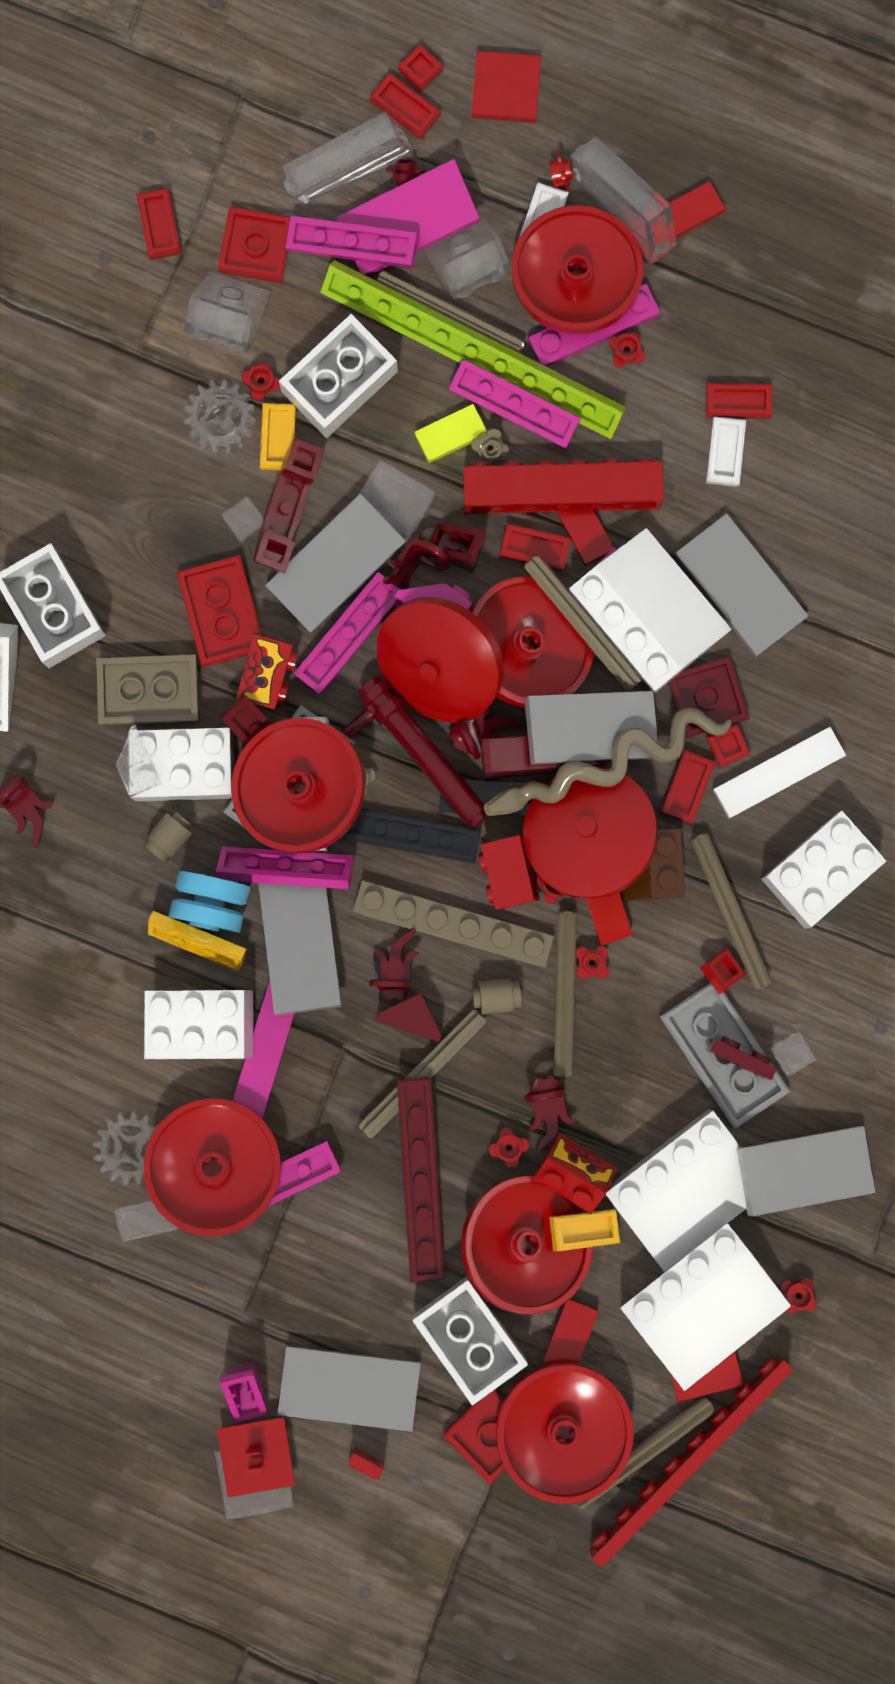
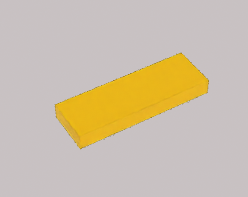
M155 911L152 912L148 920V935L233 970L240 971L245 960L246 948Z

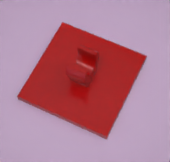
M284 1417L217 1428L227 1497L295 1486Z

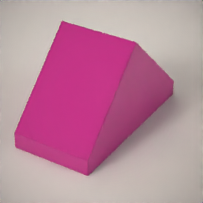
M257 1362L227 1369L222 1372L219 1377L220 1385L235 1423L268 1415Z

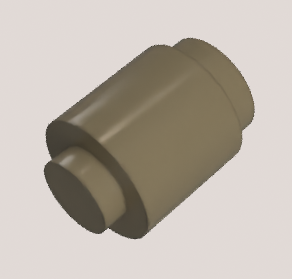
M177 812L173 816L166 813L146 836L148 840L143 846L161 861L165 862L169 856L173 858L192 835L187 830L192 824Z
M510 978L478 981L477 988H472L473 1008H479L481 1015L513 1012L514 1008H521L519 981L511 982Z

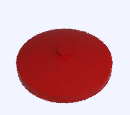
M573 205L560 207L544 213L524 230L513 252L511 275L513 288L520 304L537 322L562 333L588 334L613 325L631 309L641 288L644 267L640 246L633 233L622 221L598 208Z
M513 577L501 581L487 590L472 607L471 612L490 630L502 654L504 678L501 690L497 696L500 700L525 708L524 698L527 696L572 694L586 679L592 665L594 651L532 577Z
M437 597L415 598L398 606L386 618L380 628L377 638V658L385 680L392 687V691L417 713L441 722H464L482 714L498 696L504 678V664L500 648L487 626L465 607L450 600Z
M307 718L282 720L269 725L257 733L240 753L234 767L231 782L234 809L244 828L264 845L277 851L292 854L318 851L340 839L358 817L363 805L366 789L364 767L352 743L330 725Z
M594 766L603 770L609 769L608 767ZM625 775L620 783L613 787H602L575 780L572 782L566 796L555 804L543 803L538 799H532L523 823L524 849L535 872L554 890L578 899L606 898L631 886L649 866L655 853L658 839V824L654 808L643 789L627 775ZM554 777L550 779L546 784L551 785Z
M225 1099L197 1100L174 1110L155 1129L145 1152L144 1181L154 1206L171 1224L185 1232L198 1236H224L240 1231L252 1224L270 1205L280 1180L281 1161L279 1149L269 1127L249 1108Z
M520 1176L505 1179L494 1184L474 1202L463 1225L461 1235L462 1261L474 1288L492 1305L517 1314H540L561 1306L578 1291L588 1274L593 1247L553 1251L549 1217L585 1213V1211L534 1180V1176Z
M554 1363L539 1367L526 1374L506 1395L497 1418V1448L508 1474L528 1494L550 1503H580L594 1498L607 1490L619 1478L626 1467L633 1446L632 1417L622 1394L601 1373L580 1364Z

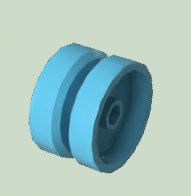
M178 871L175 888L179 892L193 895L194 900L181 898L172 900L168 917L189 922L188 925L219 932V929L241 933L244 916L238 911L226 909L225 904L239 906L247 904L250 886L206 875Z

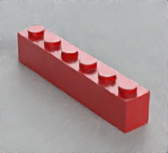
M639 458L634 460L633 463H621L619 459H605L601 463L588 464L587 460L582 459L569 461L568 464H555L554 461L542 460L536 462L535 465H522L518 461H508L503 463V466H489V463L474 462L470 464V467H463L464 515L549 513L557 511L555 506H557V509H568L573 504H590V508H593L594 511L661 510L664 501L662 462H654L652 458Z

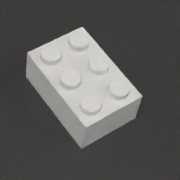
M350 314L281 378L279 384L281 392L327 439L398 372L397 360Z
M51 543L0 572V590L41 662L46 667H53L106 636L60 554Z
M230 728L129 731L130 798L134 801L232 799L231 782L234 771L232 730Z
M840 811L827 820L762 877L761 880L803 928L807 929L815 925L881 867L886 860L845 813Z
M145 991L144 1059L253 1058V991Z
M468 1275L420 1309L412 1317V1321L472 1406L528 1365L526 1357L485 1299L474 1288Z

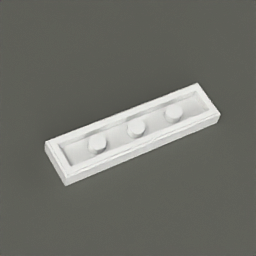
M828 727L713 789V792L728 819L845 757L846 754L831 727Z

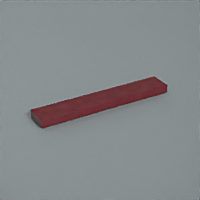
M431 1077L396 1079L410 1282L444 1280Z

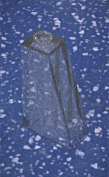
M384 111L283 165L282 168L286 175L283 183L291 197L295 196L305 204L385 172L386 167L396 165L395 161L398 159H415L416 156L404 128Z
M595 136L586 144L579 146L570 155L576 179L604 211L618 218L630 229L640 246L642 255L651 265L677 246L671 204L600 139Z

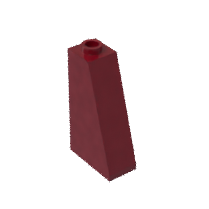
M528 736L482 739L481 741L484 780L557 773L558 769L565 764L531 765ZM604 761L584 762L592 766L602 767L605 764Z

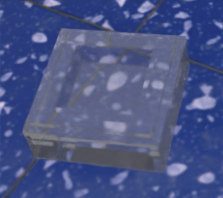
M248 496L221 514L222 519L240 543H243L261 529L263 522L262 515Z
M800 1031L769 1047L786 1077L816 1061Z

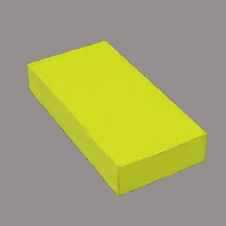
M474 404L415 431L414 435L428 463H431L471 444L474 438L487 430Z

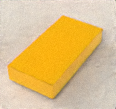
M263 403L261 470L280 471L289 446L295 438L296 406L294 404Z
M616 1209L593 1211L592 1214L585 1212L549 1217L553 1251L620 1243Z

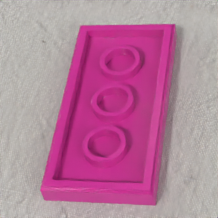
M455 159L337 217L338 222L417 232L420 235L417 252L481 222V218ZM355 260L360 273L367 277L391 266Z

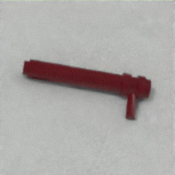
M378 676L370 679L358 691L361 697L360 702L366 709L341 730L342 733L349 739H352L373 719L380 726L384 725L465 824H471L473 828L477 827L488 817L484 811L485 804L405 709L406 704L398 695L394 696L392 694V687L386 680L382 681Z

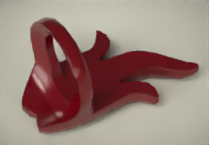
M417 532L409 540L400 555L395 560H392L391 565L395 566L389 576L384 577L383 584L400 583L409 589L410 578L420 563L442 571L449 567L450 559L442 549L422 540L421 533ZM426 551L436 556L441 564L430 561Z
M488 707L479 716L457 723L450 730L448 737L453 740L456 750L470 753L477 760L481 757L477 748L481 746L482 739L504 738L500 732L492 731L499 726L523 729L524 726L501 715L485 718L489 712Z
M10 777L6 785L0 786V808H5L17 820L18 828L16 833L18 834L25 830L26 822L23 818L24 816L33 824V845L35 848H38L43 821L36 806L41 809H49L54 803L42 802L30 788L29 782L25 777Z
M412 928L392 944L389 959L383 951H373L380 959L379 979H371L369 981V986L377 987L379 992L388 1001L395 998L403 1001L409 993L411 962L419 952H409L403 961V948L414 936L415 928Z
M553 1076L545 1080L537 1078L531 1086L529 1093L524 1095L526 1102H532L535 1122L529 1129H538L542 1124L543 1117L546 1122L547 1132L540 1141L537 1152H541L558 1131V1115L567 1124L576 1122V1120L567 1115L564 1100L565 1089Z

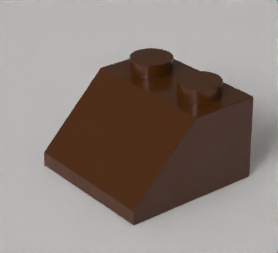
M681 829L658 830L657 845L653 858L641 877L631 886L619 892L622 902L675 899L686 896Z

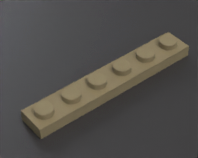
M363 880L361 881L353 908V913L410 930L415 928V931L541 968L546 966L554 936Z

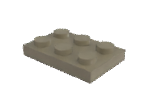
M196 654L96 658L98 725L199 722L198 664Z

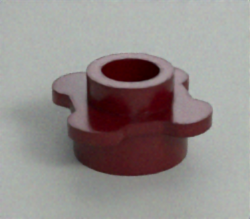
M411 158L398 159L395 161L396 165L386 167L387 172L393 173V182L399 185L425 172V167L415 165V160Z

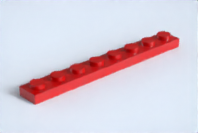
M779 1355L775 1359L772 1357L767 1359L757 1371L760 1375L751 1384L746 1382L735 1392L734 1397L736 1400L727 1409L723 1406L715 1412L710 1419L712 1424L704 1433L698 1431L690 1438L686 1444L688 1449L680 1457L675 1455L665 1464L662 1469L665 1473L656 1482L651 1480L639 1492L641 1498L632 1507L628 1504L620 1510L615 1517V1525L608 1532L603 1529L595 1536L591 1542L593 1547L590 1549L592 1559L601 1568L793 1371Z

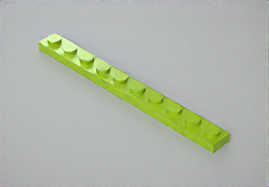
M336 260L329 265L320 293L459 363L465 359L580 417V424L612 439L627 407Z

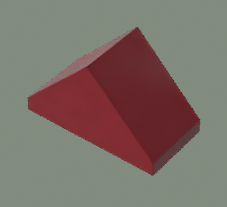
M437 523L430 543L436 545L448 555L450 564L473 572L485 543L486 532L481 529ZM426 551V554H428L429 556L437 558L433 554Z
M421 993L377 1014L376 1021L440 1042L441 1034Z

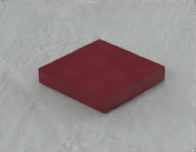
M730 656L684 669L668 682L676 711L687 707L699 709L718 724L725 722L727 719H731V725L750 719ZM689 723L686 726L685 739L707 732L696 724Z

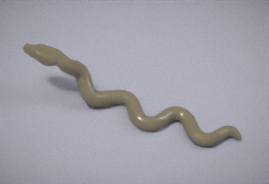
M691 707L681 708L674 714L671 722L669 742L665 747L659 745L649 734L639 728L623 730L614 741L612 764L609 769H599L588 763L575 760L566 762L558 769L551 785L530 781L521 787L508 788L486 803L484 811L488 816L514 813L523 809L531 799L555 804L566 796L572 782L575 780L602 787H613L625 777L629 749L632 745L639 746L657 762L671 763L680 758L684 749L687 724H696L709 734L722 736L728 732L732 721L727 719L725 722L718 724L699 709Z

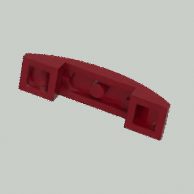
M296 438L292 440L267 505L253 562L283 574L286 573L295 545L293 539L311 483L316 479L325 450Z

